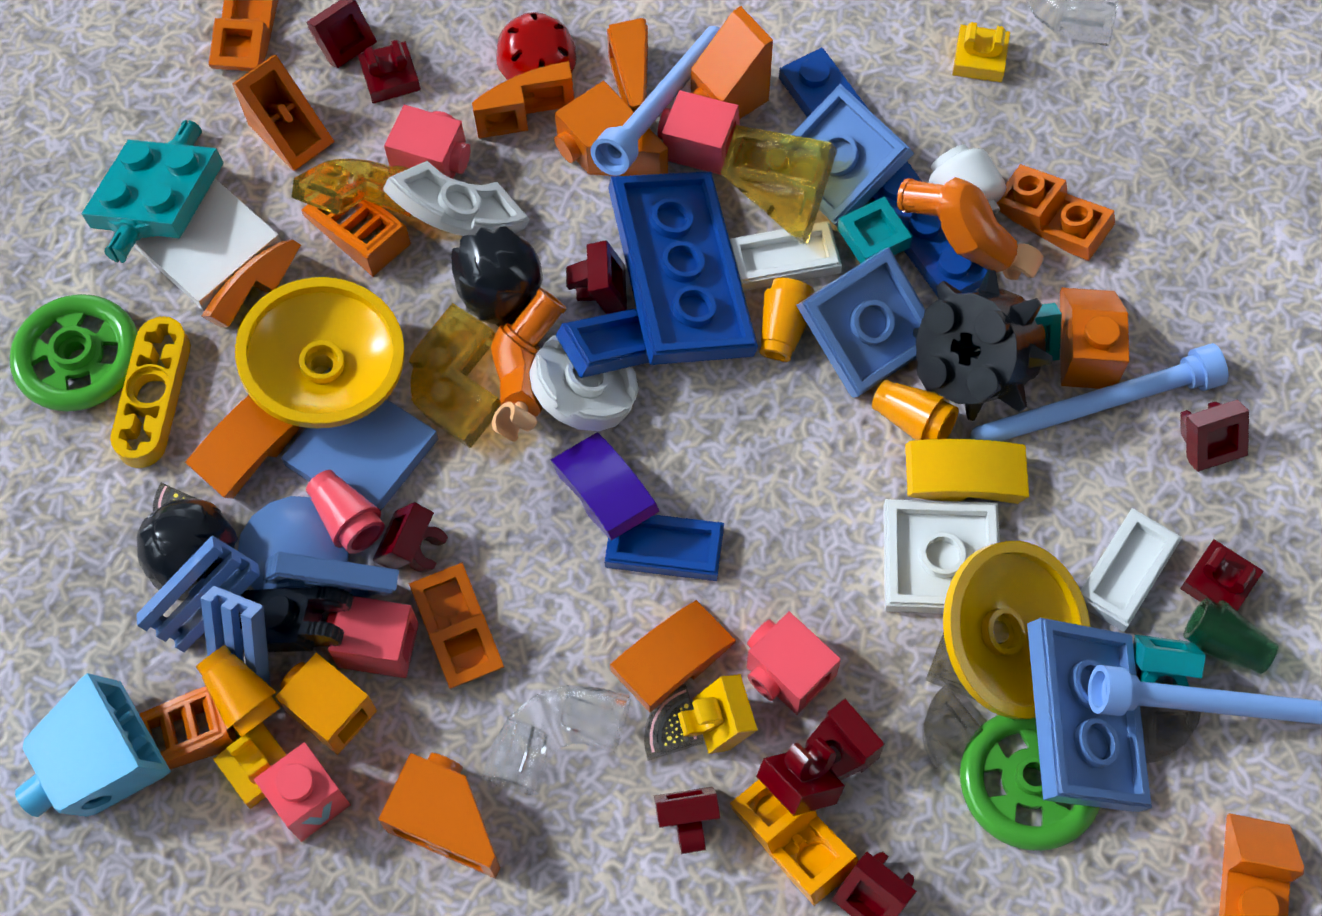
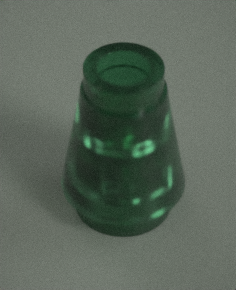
M1205 598L1201 601L1190 616L1183 634L1185 639L1196 644L1204 654L1249 670L1252 669L1259 674H1263L1271 666L1279 648L1277 643L1270 640L1268 636L1225 600L1216 603L1209 598Z

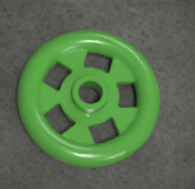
M77 294L55 299L35 310L22 323L15 334L9 357L13 379L17 387L28 399L42 407L66 412L94 407L110 399L123 388L138 330L128 313L119 305L106 298ZM86 316L96 317L104 321L98 333L95 334L87 328L80 327ZM58 323L63 328L56 331L50 338L49 344H46L40 339V336L50 326ZM105 345L118 346L113 364L101 363L104 353L103 346ZM84 350L79 356L69 359L73 352ZM48 359L55 373L40 380L33 366ZM90 374V385L69 390V378L76 379Z
M997 715L981 725L968 741L960 765V784L963 797L969 811L979 825L999 841L1025 850L1041 851L1055 849L1069 844L1080 837L1091 826L1100 808L1074 804L1073 808L1069 810L1053 801L1043 800L1042 785L1032 786L1023 777V770L1026 768H1035L1041 773L1036 718L1011 719ZM1019 733L1027 748L1016 751L1008 758L998 743L1008 736ZM1002 772L1001 781L1007 795L989 797L985 788L984 773ZM1019 805L1028 809L1040 808L1042 810L1041 826H1029L1015 822L1016 806Z

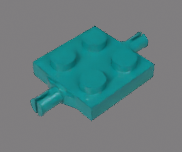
M187 120L182 121L174 138L167 143L128 139L82 212V216L90 228L115 232L109 245L104 250L106 256L115 262L120 260L121 263H124L136 241H139L141 238L154 236L181 238L224 164L217 148L194 146L198 137L202 134V129L197 123L191 120L188 122Z

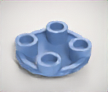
M289 496L270 502L255 513L240 534L238 546L240 553L259 565L260 576L251 584L254 590L295 588L266 583V580H263L266 560L278 551L348 562L349 556L345 548H338L334 545L311 501V497Z

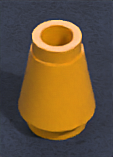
M776 278L773 280L771 288L765 290L761 347L759 351L762 356L782 362H789L791 360L792 353L795 351L807 326L796 305L814 294V289L810 285L796 279Z
M889 380L881 383L872 401V409L880 412L882 416L914 440L947 439L954 428L959 412L958 407L950 404L948 399L937 393L893 383Z
M226 645L214 651L195 666L202 675L201 678L226 728L229 729L233 726L241 737L281 708L273 698L276 691L234 653L232 654Z

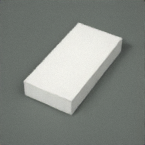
M830 221L730 238L743 291L772 286L773 280L776 278H791L801 281L841 273L842 263Z
M1132 508L1080 590L1087 610L1122 632H1125L1182 537Z

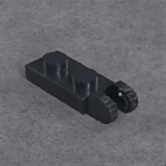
M332 586L245 590L240 595L264 606L268 652L313 651L314 647L340 646L344 631L332 623L321 621L323 612L349 611L354 599L353 594H350V592ZM239 612L240 628L242 629V622H241V614H242V613Z

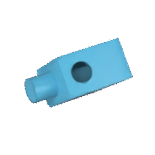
M87 673L24 739L22 749L36 774L15 790V796L20 806L34 817H39L52 806L60 814L89 817L157 782L171 771L122 682Z

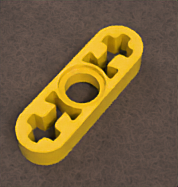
M161 316L148 320L140 327L135 339L110 435L113 449L120 459L130 467L145 468L155 464L163 456L167 447L191 349L190 340L182 325L171 317ZM165 335H170L174 344H165L160 358L165 366L164 368L157 365L159 354L153 343H161ZM160 381L166 384L165 392L159 400L152 403L138 401L139 390L146 383ZM138 414L145 418L143 429L150 441L140 442L137 450H133L127 441L128 439H137L140 435L142 423L136 415Z

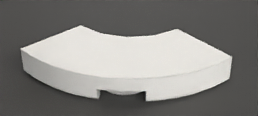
M428 161L389 177L383 188L393 201L414 217L440 230L460 236L476 235L478 230L484 227L492 231L499 227H508L516 234L524 230L530 221L528 216L498 182L475 185L457 181L442 174Z

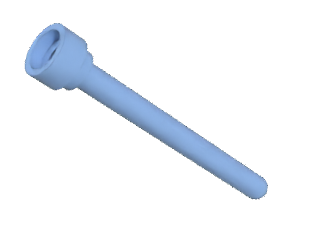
M710 26L703 32L623 126L605 129L591 146V157L600 170L609 175L618 176L624 174L633 164L639 153L638 140L675 98L679 90L691 79L692 66L719 31V27Z
M1207 344L1191 349L1187 357L1181 358L1179 365L976 426L971 431L970 439L1002 442L1185 385L1190 389L1199 387L1201 391L1210 390L1227 384L1229 376L1227 363L1222 351L1216 344Z
M1107 665L1096 666L1091 673L1088 684L1089 705L1096 714L1122 716L1127 711H1134L1137 706L1322 725V701L1142 682L1139 681L1136 675L1130 674L1124 667Z

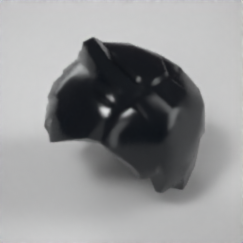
M486 227L480 228L476 235L462 236L460 247L452 249V273L458 295L466 305V312L478 317L480 322L496 324L498 327L500 325L505 326L506 323L513 324L542 285V267L537 253L529 241L520 234H515L508 227H499L495 231Z
M193 498L177 499L163 504L162 507L156 509L144 519L137 532V557L145 575L150 579L154 587L160 590L212 535L234 549L238 537L234 528L221 513V510L213 503ZM218 557L178 600L184 601L189 596V591L201 579H205L224 559Z

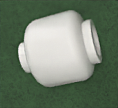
M959 145L945 152L932 163L931 169L933 173L928 179V183L944 185L954 177L969 181L979 187L984 193L994 215L1000 211L997 202L1006 192V184L984 149H968L967 145Z

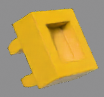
M971 22L968 25L960 24L952 75L1002 83L1010 31H1005V28L1002 26H997L996 29L977 27L975 22Z
M741 674L720 676L692 698L694 710L678 713L683 735L685 737H693L703 734L708 754L729 751L758 730Z
M262 722L226 747L213 760L244 803L251 809L266 798L254 781V778L287 754Z

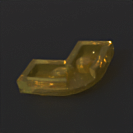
M334 159L318 164L293 180L291 198L336 215H340L365 200L408 217L413 216L393 201L383 190L389 177L405 171L409 167H391L362 159Z
M452 303L417 345L409 359V363L413 367L410 380L413 397L411 400L428 420L471 449L491 424L495 412L501 406V401L497 396L467 377L490 349L495 333L492 328Z

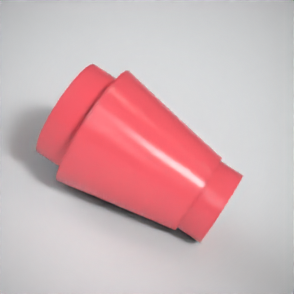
M333 470L322 471L310 480L306 487V492L311 497V501L336 547L345 548L348 553L356 554L367 549L378 540L385 528L384 523L380 519L381 510L352 488L342 478L338 477Z

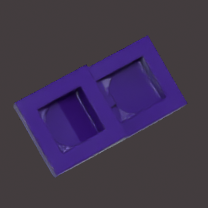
M598 432L550 459L560 479L580 498L588 517L611 541L660 512L656 502L638 477Z

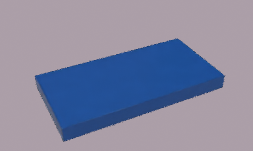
M712 172L611 176L608 190L649 364L660 365L754 357L758 344Z

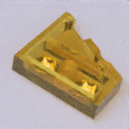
M736 125L721 174L799 243L808 245L837 149L832 142Z

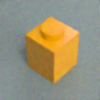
M317 652L307 663L300 662L296 664L286 674L280 685L281 691L275 696L292 718L336 755H339L377 712L369 695Z

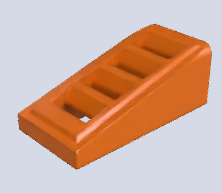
M644 18L610 24L607 29L608 58L619 95L634 112L647 98L648 26Z
M341 178L337 179L301 210L304 217L372 277L411 245L407 227ZM342 196L345 199L328 215L322 212L338 197ZM354 207L357 211L339 225L336 221ZM365 217L369 220L354 234L349 232ZM375 229L381 230L369 242H363Z
M206 686L139 713L152 738L151 729L161 726L166 750L160 753L170 770L220 754L226 747L237 740L234 727L226 728ZM205 712L209 731L200 735L195 715ZM183 719L188 740L178 744L173 722Z

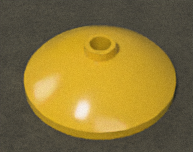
M312 277L284 284L272 290L255 303L239 328L235 344V360L240 381L245 391L266 413L285 423L299 427L332 428L352 423L367 416L390 396L402 373L404 365V340L399 322L394 313L376 294L365 287L347 280ZM322 365L332 368L330 372L325 374L314 372L315 368Z
M1004 541L990 544L970 555L961 564L950 583L943 612V631L946 649L952 667L967 692L983 707L995 714L1011 719L1036 718L1027 623L1039 618L1090 627L1085 600L1068 569L1045 549L1023 541Z

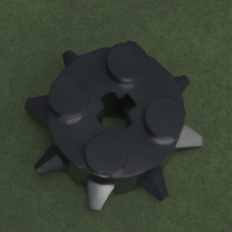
M995 270L987 271L977 291L962 293L952 285L942 281L936 286L938 300L925 309L920 327L915 328L913 331V336L916 338L917 376L923 383V386L927 391L935 390L938 395L954 403L965 404L967 419L970 421H975L984 402L1000 399L1016 411L1021 412L1027 407L1024 385L1039 374L1041 366L1050 365L1053 361V356L1046 352L1044 327L1042 324L1037 325L1035 321L1042 307L1041 302L1038 298L1026 301L1022 296L1005 289H999Z

